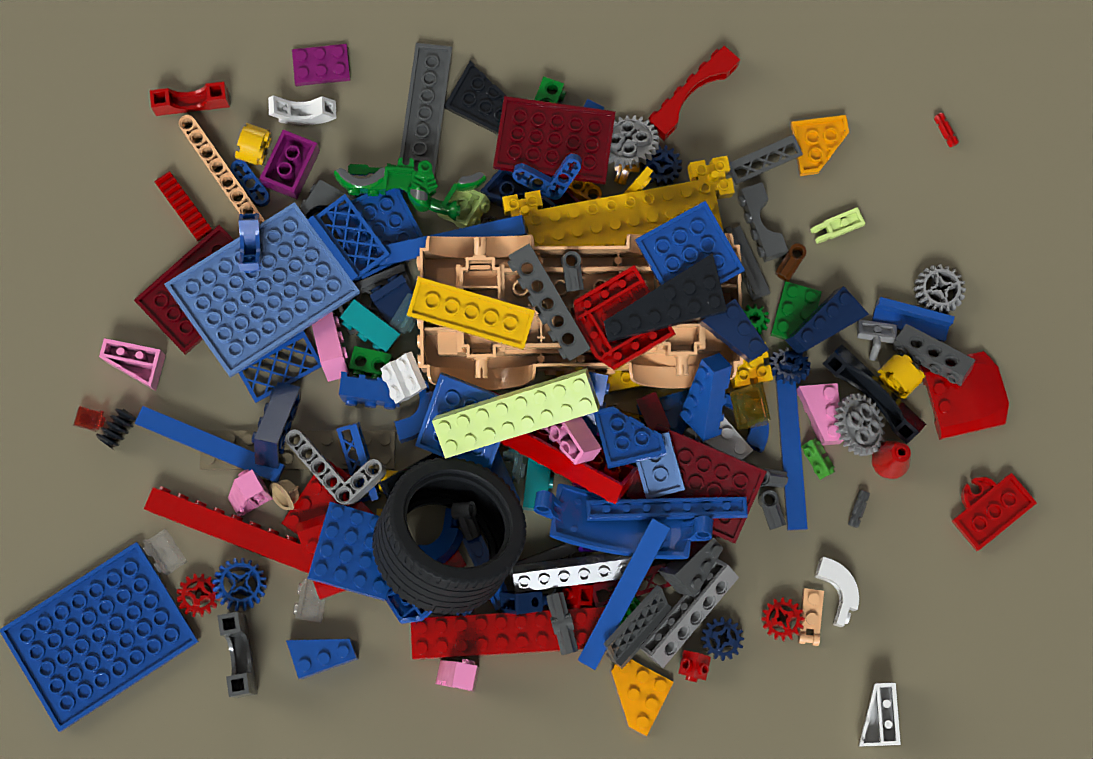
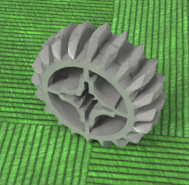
M939 264L937 268L931 265L930 269L925 268L923 273L918 275L919 279H916L914 282L917 286L914 287L913 291L918 292L915 298L921 299L918 305L923 303L925 309L930 308L932 311L936 310L937 312L948 314L950 310L955 311L957 309L956 306L959 307L962 304L960 300L965 298V295L962 293L966 291V288L961 286L965 284V281H959L961 275L956 276L954 274L956 269L949 271V266L943 269L942 264ZM929 278H932V287L926 290V282ZM953 289L952 300L948 302L947 292Z

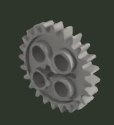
M626 115L625 120L619 117L618 122L614 120L608 163L614 162L615 167L622 164V169L629 165V168L632 169L634 164L639 167L640 162L646 164V159L652 160V155H656V149H659L658 131L654 128V124L650 125L649 120L643 122V117L636 120V115L632 119H629V116Z
M860 393L842 398V401L838 402L839 407L835 408L838 414L834 415L838 420L834 425L839 428L836 433L841 434L839 440H844L843 446H849L848 451H853L854 455L867 456L877 452L878 448L881 447L880 442L884 441L881 435L885 434L882 430V427L885 425L881 423L883 417L878 415L880 409L876 410V403L871 404V398L866 399V395H860Z

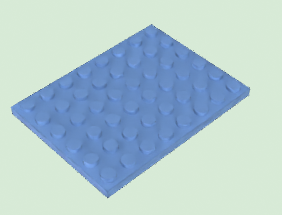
M295 202L260 224L261 271L254 273L239 271L240 237L165 283V287L230 378L360 294L359 289L310 225Z

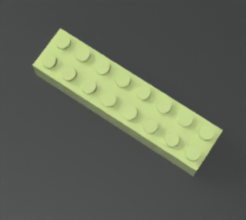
M586 368L436 415L432 423L446 459L599 411L600 404L588 369Z

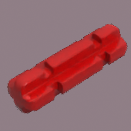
M939 113L934 117L936 124L940 125L938 127L943 137L948 140L946 141L948 146L954 147L959 143L957 136L953 135L955 133L949 122L945 120L947 118L944 113Z

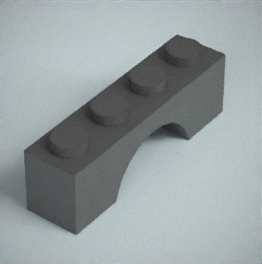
M761 182L742 188L738 196V202L745 210L744 218L746 223L751 226V237L753 241L756 240L758 255L760 258H763L765 263L786 256L788 248L782 233L768 230L760 219V211L769 200L764 185Z

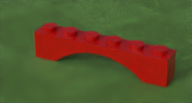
M723 46L720 50L716 49L712 53L711 59L708 62L704 61L699 66V71L696 74L692 73L687 78V83L683 87L679 86L674 91V96L671 99L667 98L662 103V108L658 112L654 111L649 116L650 125L654 124L655 130L658 131V136L663 141L677 129L680 109L695 90L707 83L727 79L738 68L740 59L726 46Z

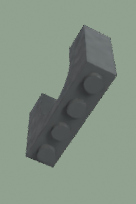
M319 180L317 184L315 183L311 187L309 197L302 201L300 205L301 212L309 219L346 193ZM347 195V197L349 198L350 201H352V200L355 199V198H353V197ZM343 201L341 204H339V206H341V205H343V204H345V203H347V202H346V201Z
M240 612L217 615L220 636L226 638L231 656L232 674L231 676H226L229 697L241 698L258 694L246 615Z

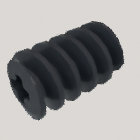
M116 408L115 411L118 416L111 415L110 417L113 422H105L109 428L101 427L104 434H96L97 438L111 449H113L112 445H120L117 439L124 440L125 438L121 433L128 434L129 431L126 427L133 428L134 425L131 420L136 421L137 419L125 409Z

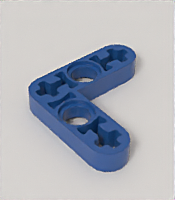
M577 154L567 155L552 178L523 163L517 164L514 167L512 175L516 182L534 191L540 190L542 195L552 200H557L562 197L580 171L582 159ZM576 162V164H573V165H572L571 170H570V169H569L570 163ZM566 174L569 178L562 180L559 178V175ZM541 179L543 184L537 185L533 180ZM558 184V190L553 192L552 190H554Z

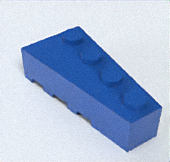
M720 353L701 359L680 413L683 420L703 441L717 437L722 432V428H720V422L724 420L722 408L727 401L725 389L729 388L732 365Z

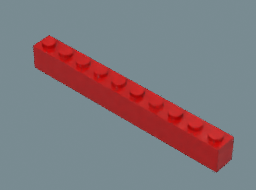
M160 486L159 489L152 488L144 510L302 572L309 573V567L302 546L296 543V538L288 535L283 538L278 536L279 532L268 528L265 531L260 529L261 525L250 521L247 524L242 522V517L234 514L229 517L224 515V510L216 507L213 510L206 508L207 504L201 501L190 502L188 501L189 497L183 494L172 495L170 494L171 490Z

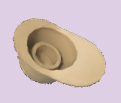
M286 479L270 484L269 491L275 503L284 510H293L294 504L299 499V486Z

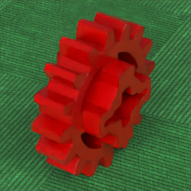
M195 573L193 579L187 576L186 583H180L182 589H177V594L181 596L177 597V602H182L179 608H186L185 614L191 611L193 612V617L197 613H200V616L203 617L205 611L211 614V607L217 608L215 601L218 602L220 599H216L215 596L219 592H213V587L217 585L211 583V576L205 579L202 573L201 577L197 578ZM197 583V585L193 588H188L189 586ZM204 585L208 586L211 592L207 591ZM197 592H201L200 599L196 598ZM186 599H189L193 605L188 604ZM203 603H208L206 606L200 607Z
M784 597L781 598V602L773 599L774 605L768 603L769 610L762 611L766 615V617L761 618L763 622H766L763 628L769 629L767 634L769 636L774 634L775 640L781 637L782 641L785 642L788 636L790 640H793L792 635L796 634L799 636L798 629H804V626L800 624L805 621L804 617H800L804 612L803 610H797L799 608L798 603L792 605V599H789L788 602H785ZM782 607H788L792 610L788 612L783 610ZM776 610L774 618L770 620L771 614ZM780 612L782 613V615H784L785 618H787V627H785L782 621H780ZM796 620L795 626L791 629L792 621ZM779 627L784 629L785 632L776 631L774 628Z

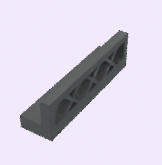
M793 134L730 162L728 174L731 175L735 185L796 159L802 156L803 153ZM791 146L796 151L794 155L784 153L785 149ZM773 154L780 155L776 163L768 161V157ZM757 161L763 162L760 170L751 168V165ZM741 168L746 169L745 176L738 179L735 171Z
M731 226L726 227L724 233H732L734 245H740L741 264L745 269L741 275L751 300L755 301L770 295L771 292L741 226L731 229Z

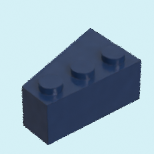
M736 299L726 304V313L707 317L699 323L748 363L769 350Z

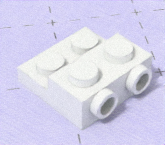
M412 351L405 353L397 360L391 361L380 368L382 379L387 383L390 390L389 396L394 400L395 404L409 400L427 388Z

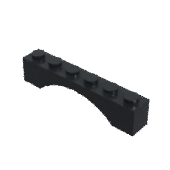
M843 344L822 363L837 378L848 382L868 398H871V401L876 403V406L885 416L892 431L906 444L925 427L926 423Z

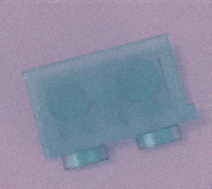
M410 293L406 295L389 323L390 327L403 335H406L407 331L411 333L416 324L413 322L415 318L407 316L413 296Z
M508 449V452H503V460L514 463L512 482L520 483V478L525 477L526 464L523 463V455L514 449Z

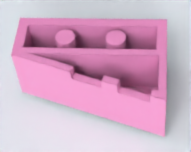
M333 311L312 324L320 363L328 382L340 379L341 371L348 372L347 376H350L346 362L348 354L346 347H342L344 342L342 331H338V327H341L338 316L334 317Z
M104 338L99 355L102 360L154 391L157 390L166 356L160 349Z
M838 383L799 386L796 389L797 396H799L804 406V411L811 421V426L818 441L822 445L841 444L844 440H839L841 434L836 433L839 428L834 425V423L838 422L834 415L838 414L835 408L839 407L838 402H840Z
M244 470L238 474V478L234 479L228 496L232 507L239 517L273 499L263 479L253 470Z
M462 659V663L440 660L435 684L474 692L479 667L475 665L474 661Z

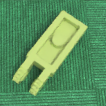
M857 207L827 219L810 230L812 233H817L824 228L826 229L827 234L815 239L818 244L863 227L866 223Z

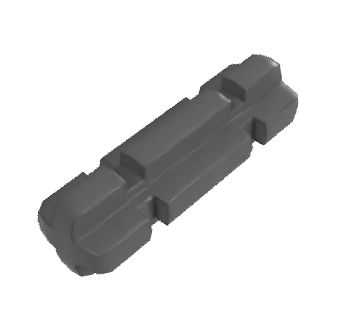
M859 491L858 500H856L851 514L852 517H850L848 525L858 528L860 525V518L863 517L867 505L866 501H868L870 493L867 491Z

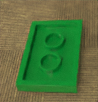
M785 281L770 336L786 340L818 308L822 291Z

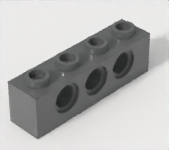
M908 324L904 326L897 336L893 346V350L900 356L904 354L909 356L915 364L922 365L932 373L939 374L949 382L959 386L963 384L975 362V359Z

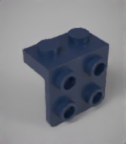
M397 274L388 279V284L385 286L379 285L371 290L373 294L370 295L371 300L387 324L392 328L410 318L407 316V312L413 296V292L407 285L403 275L398 277Z

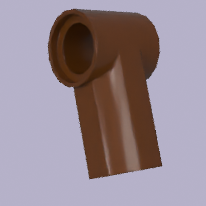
M802 244L791 246L775 272L780 279L787 282L790 281L806 256L805 246ZM792 251H799L801 257L793 256Z

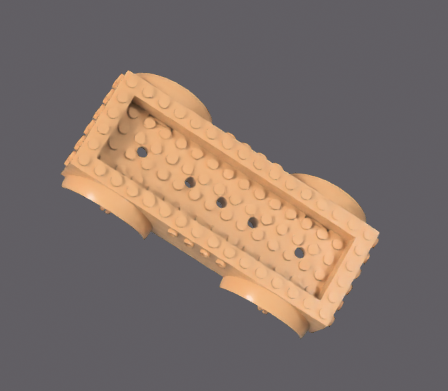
M724 233L741 262L740 245H734L732 233ZM627 234L626 246L534 247L532 235L491 237L427 236L426 248H420V256H417V268L420 271V276H417V279L422 277L535 310V307L531 305L527 298L530 296L527 288L523 290L517 280L520 278L517 271L512 272L507 263L510 261L508 255L530 243L574 321V300L633 265L636 266L650 292L660 286L635 242V239L642 235ZM569 251H575L581 257L583 290L566 292L561 258ZM568 255L566 263L569 266H574L576 260L573 256ZM524 264L521 270L524 274H530L533 271V266L531 264ZM741 274L721 284L725 304L736 299L742 308ZM535 281L531 287L534 291L539 292L543 289V284L540 281ZM549 298L542 301V305L546 309H551L554 305L553 301ZM536 310L524 350L417 319V327L420 329V335H417V345L421 355H418V366L423 373H427L429 382L434 385L437 384L439 375L443 372L489 391L521 387L533 382L536 372H545V375H556V371H564V374L567 375L587 368L588 372L596 373V371H603L604 374H615V371L629 370L631 381L648 387L690 388L701 359L720 353L732 365L730 380L735 378L737 367L741 366L744 361L729 346L699 324L703 319L672 326L676 333L675 336L617 370H613L596 359L591 349L571 361H568L567 358L563 360L558 351L561 348L559 343L552 341L548 334V331H550L548 324H542L537 315L539 313ZM555 316L552 319V324L555 327H560L564 323L561 316ZM566 333L562 336V341L569 345L573 343L574 337L572 334Z

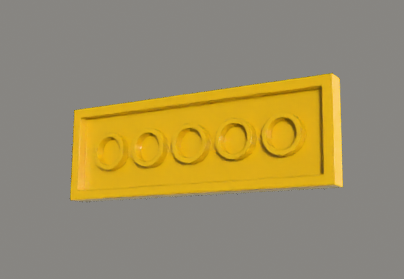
M418 277L407 316L524 350L535 310Z

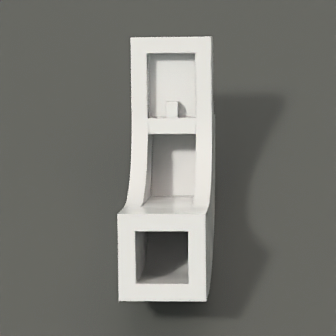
M274 95L268 98L269 115L279 118L280 123L316 125L336 119V101L323 96L307 102H293Z
M822 557L819 560L814 577L829 582L837 590L839 606L833 625L843 627L850 620L851 613H849V610H858V587L851 573L843 565L832 559Z

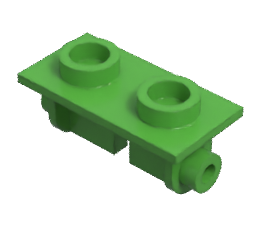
M815 438L801 446L819 480L835 472V467L829 457L822 458L821 456L826 451L820 441Z

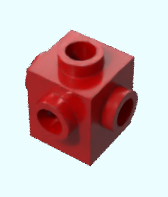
M579 584L562 587V592L564 593L566 604H569V608L580 609L581 605L592 606L593 585Z
M684 650L678 674L686 676L685 680L696 683L698 679L706 681L711 657Z

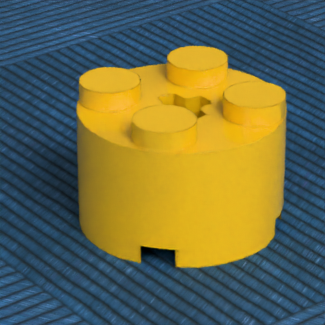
M246 123V127H243L238 139L237 146H239L240 151L235 152V158L257 166H263L266 155H264L265 149H269L272 138H270L271 132L268 129Z
M905 354L903 356L894 355L878 370V373H881L879 376L881 382L892 392L897 391L900 393L898 397L903 399L907 398L922 383L925 377L924 373L916 369L912 364V359Z

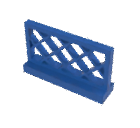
M346 194L316 216H311L307 219L354 283L390 256V253ZM343 201H346L349 205L348 213L338 212V206ZM327 213L334 214L332 225L325 224L321 218ZM337 215L347 216L346 227L336 225ZM350 217L359 218V228L349 227ZM335 228L345 229L344 240L334 237ZM348 230L358 231L357 242L347 240ZM361 232L371 234L370 243L360 242ZM346 243L356 244L355 255L345 252ZM359 245L370 246L368 257L358 255ZM372 248H381L384 254L379 258L371 257ZM357 258L367 259V267L361 271L356 267Z
M303 330L238 373L255 403L270 396L271 390L268 391L269 387L276 388V386L270 385L273 374L282 376V383L292 384L321 368L322 365ZM304 338L307 344L305 352L295 350L296 342ZM282 349L291 351L288 362L277 359L279 351ZM293 352L304 354L301 365L291 363ZM306 355L314 357L318 364L312 368L305 367ZM266 358L274 360L271 371L260 368L262 360ZM276 361L287 364L284 374L273 372ZM289 365L300 367L299 374L296 377L287 376ZM248 368L257 369L254 380L247 379L243 371ZM260 370L270 373L267 384L257 381ZM256 383L266 386L265 393L259 397L254 393Z

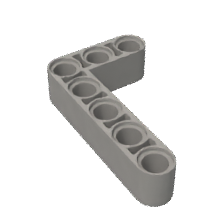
M295 429L290 430L286 434L285 439L289 447L335 500L344 506H353L386 475L385 465L378 460L372 459L345 481L306 435ZM300 436V441L294 444V438ZM312 450L311 457L306 458L307 451ZM321 464H325L324 470L318 472V467ZM379 465L378 473L372 474L373 467ZM337 478V484L331 487V480ZM360 479H364V480H365L364 485H363L362 487L358 488V487H357L358 481H359ZM346 492H349V499L347 501H343V495Z

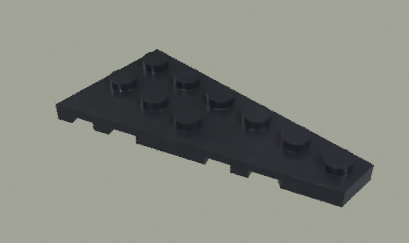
M470 60L444 108L498 135L503 100L506 95L482 71L480 72Z
M713 253L603 321L608 342L726 313L727 308Z

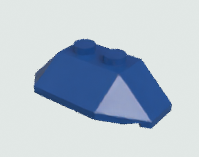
M389 587L386 602L401 624L423 621L432 613V611L428 612L423 610V608L415 607L414 604L407 603V600L400 598V595L394 593L393 589Z

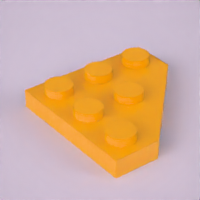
M846 115L791 122L792 135L794 134L803 153L802 156L797 158L800 176L818 174L847 137L849 128Z
M632 659L623 669L615 664L611 673L628 727L647 736L674 682Z

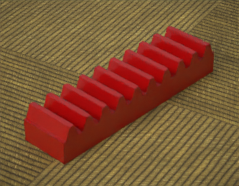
M170 171L154 181L197 241L213 231Z

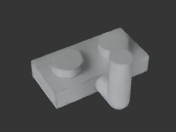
M858 320L857 338L873 340V347L869 355L871 361L877 359L881 342L894 344L897 338V325Z

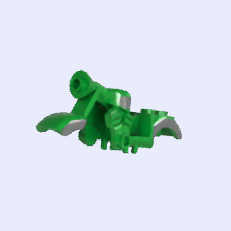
M402 157L398 159L397 166L387 163L385 168L369 167L365 164L348 165V172L343 168L334 171V177L347 190L349 195L368 193V196H379V194L386 195V191L391 189H401L407 192L409 200L417 211L426 212L431 210L439 214L448 215L454 221H456V216L460 217V205H457V200L449 203L456 190L462 192L477 189L486 181V176L481 172L471 176H462L457 184L454 183L444 201L432 198L437 193L438 185L432 172V164L427 160H423L418 164V171L414 170V160L410 158L408 165H404ZM368 174H374V175H372V176H370V177H368V178H356V177H353V176H352V175L367 176Z

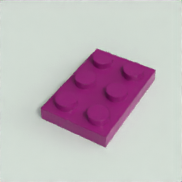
M347 44L292 49L295 86L351 81Z

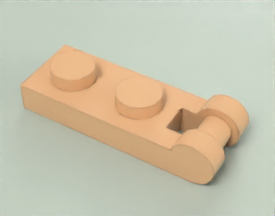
M803 589L801 610L804 613L800 617H804L805 621L800 623L804 626V629H799V644H805L806 642L812 643L813 646H819L824 591ZM806 629L813 630V635H806Z

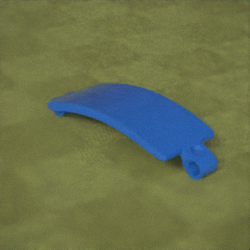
M567 484L557 485L556 497L553 493L546 490L536 492L534 511L537 514L552 519L550 537L583 548L632 557L651 520L587 521L586 500L605 499L590 491ZM699 516L694 519L658 520L671 527L655 559L689 558L691 541H707L712 538L714 520L708 516Z

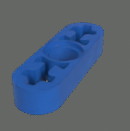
M235 160L231 164V172L257 206L264 207L268 205L270 195L245 161ZM238 166L243 169L246 174L245 176H242L240 171H237ZM254 179L256 183L253 187L248 188L245 186L247 180ZM257 190L262 196H264L263 201H261L255 193Z

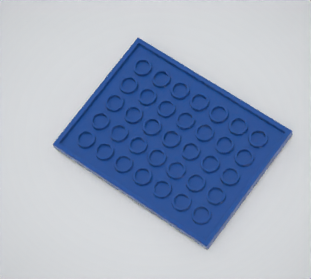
M138 542L132 544L0 629L1 635L58 732H62L199 642Z

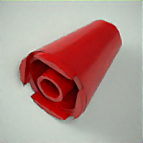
M896 441L882 442L878 451L872 454V466L875 472L883 478L897 479L903 476L910 467L911 450L904 443Z

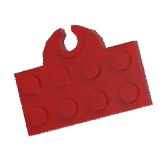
M328 460L345 481L351 477L349 473ZM325 464L319 466L318 472L324 470ZM313 475L299 496L298 501L294 504V509L288 512L281 524L297 534L295 524L326 514L329 502L340 503L335 500L315 475ZM337 478L331 480V487L337 484ZM346 492L343 495V501H347L349 499L347 497L349 495V492Z
M1012 473L1008 474L997 484L990 478L978 477L972 479L971 482L979 487V493L973 494L968 484L964 485L961 499L965 510L955 517L952 523L972 547L979 551L1036 505L1037 502Z

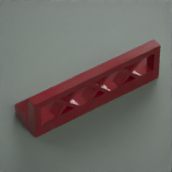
M666 563L650 567L645 577L651 575L652 577L650 580L644 578L648 584L645 590H638L635 596L649 593L658 585L652 582V580L659 573L658 570L661 567H666ZM620 579L590 584L593 585V600L596 608L607 605ZM666 580V584L658 586H660L663 589L666 587H670L671 585ZM614 586L612 591L607 589L609 587ZM602 589L608 591L610 595L607 601L599 603L596 591Z

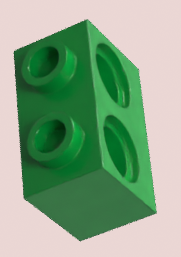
M543 76L534 100L558 104L560 101L563 102L566 95L564 83ZM555 90L557 93L552 95L548 91Z
M354 346L349 369L353 372V375L358 377L360 374L371 376L372 379L382 378V371L375 370V366L379 363L386 365L393 361L392 354ZM365 359L366 364L359 367L356 365L358 360Z

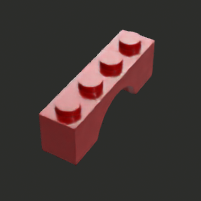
M224 81L206 83L203 88L191 92H178L169 88L150 90L151 108L156 116L230 107L229 92Z

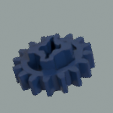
M659 145L656 155H652V160L646 159V164H643L645 166L642 167V171L647 166L654 170L650 174L652 178L650 183L655 180L657 181V186L660 185V182L667 186V181L674 183V178H679L680 174L678 172L682 171L680 166L682 165V160H677L680 154H673L674 148L669 151L666 145L664 149H661Z
M786 348V351L779 349L778 353L773 352L772 357L769 359L772 375H776V381L782 379L783 384L786 381H789L790 385H793L794 381L800 384L801 379L805 381L810 373L811 362H808V356L802 357L803 352L797 354L794 350L790 351L789 348Z
M721 617L719 622L713 619V625L707 623L708 630H702L705 637L700 638V640L706 643L702 648H708L709 650L706 654L713 653L714 660L718 656H720L721 661L725 660V656L729 660L733 659L732 653L738 655L737 648H743V645L739 644L740 641L744 640V637L739 636L743 630H737L738 623L732 625V619L730 618L727 622L724 621V617ZM717 626H723L719 632L712 631ZM730 630L733 631L735 639L731 637ZM723 633H725L724 638L727 640V642H723L721 644L720 639H718V636L723 635ZM709 638L713 640L714 648L711 646ZM725 646L732 647L730 651L722 652Z

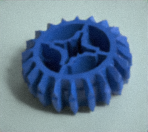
M234 558L233 564L226 561V567L221 565L219 567L220 572H215L214 576L217 579H213L212 584L217 586L213 587V592H219L215 598H223L220 604L224 605L227 602L228 610L233 605L235 606V611L239 610V606H242V610L246 611L247 604L252 609L254 608V602L259 604L261 601L259 597H264L265 595L262 590H266L267 585L262 583L266 582L267 579L266 577H260L264 571H257L259 568L258 564L254 567L251 566L252 560H249L248 564L244 563L245 558H241L240 563ZM244 571L246 573L243 575H237L231 572ZM225 577L229 579L228 582L232 586L228 593L223 585ZM251 577H253L256 584L255 592L248 585ZM244 581L243 586H239L235 589L237 583ZM236 594H242L245 597L248 596L244 599L234 598Z

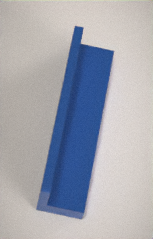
M880 297L876 301L872 321L897 325V330L900 331L908 324L938 341L945 342L949 327L953 324L955 316Z

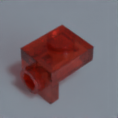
M79 406L73 426L96 432L99 430V427L104 426L106 419L103 416L104 411L100 410L98 412Z

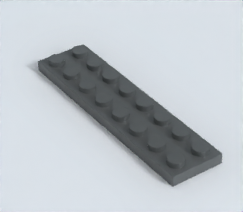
M416 43L399 158H403L402 163L404 165H408L410 158H412L415 171H418V164L421 161H429L432 164V172L435 177L453 49L450 46Z

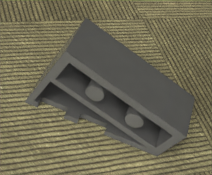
M714 537L707 541H691L689 558L670 559V563L665 568L661 567L658 572L678 593L696 597L723 547Z

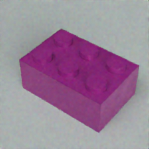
M282 130L259 178L262 185L297 200L320 152L318 144L294 133Z

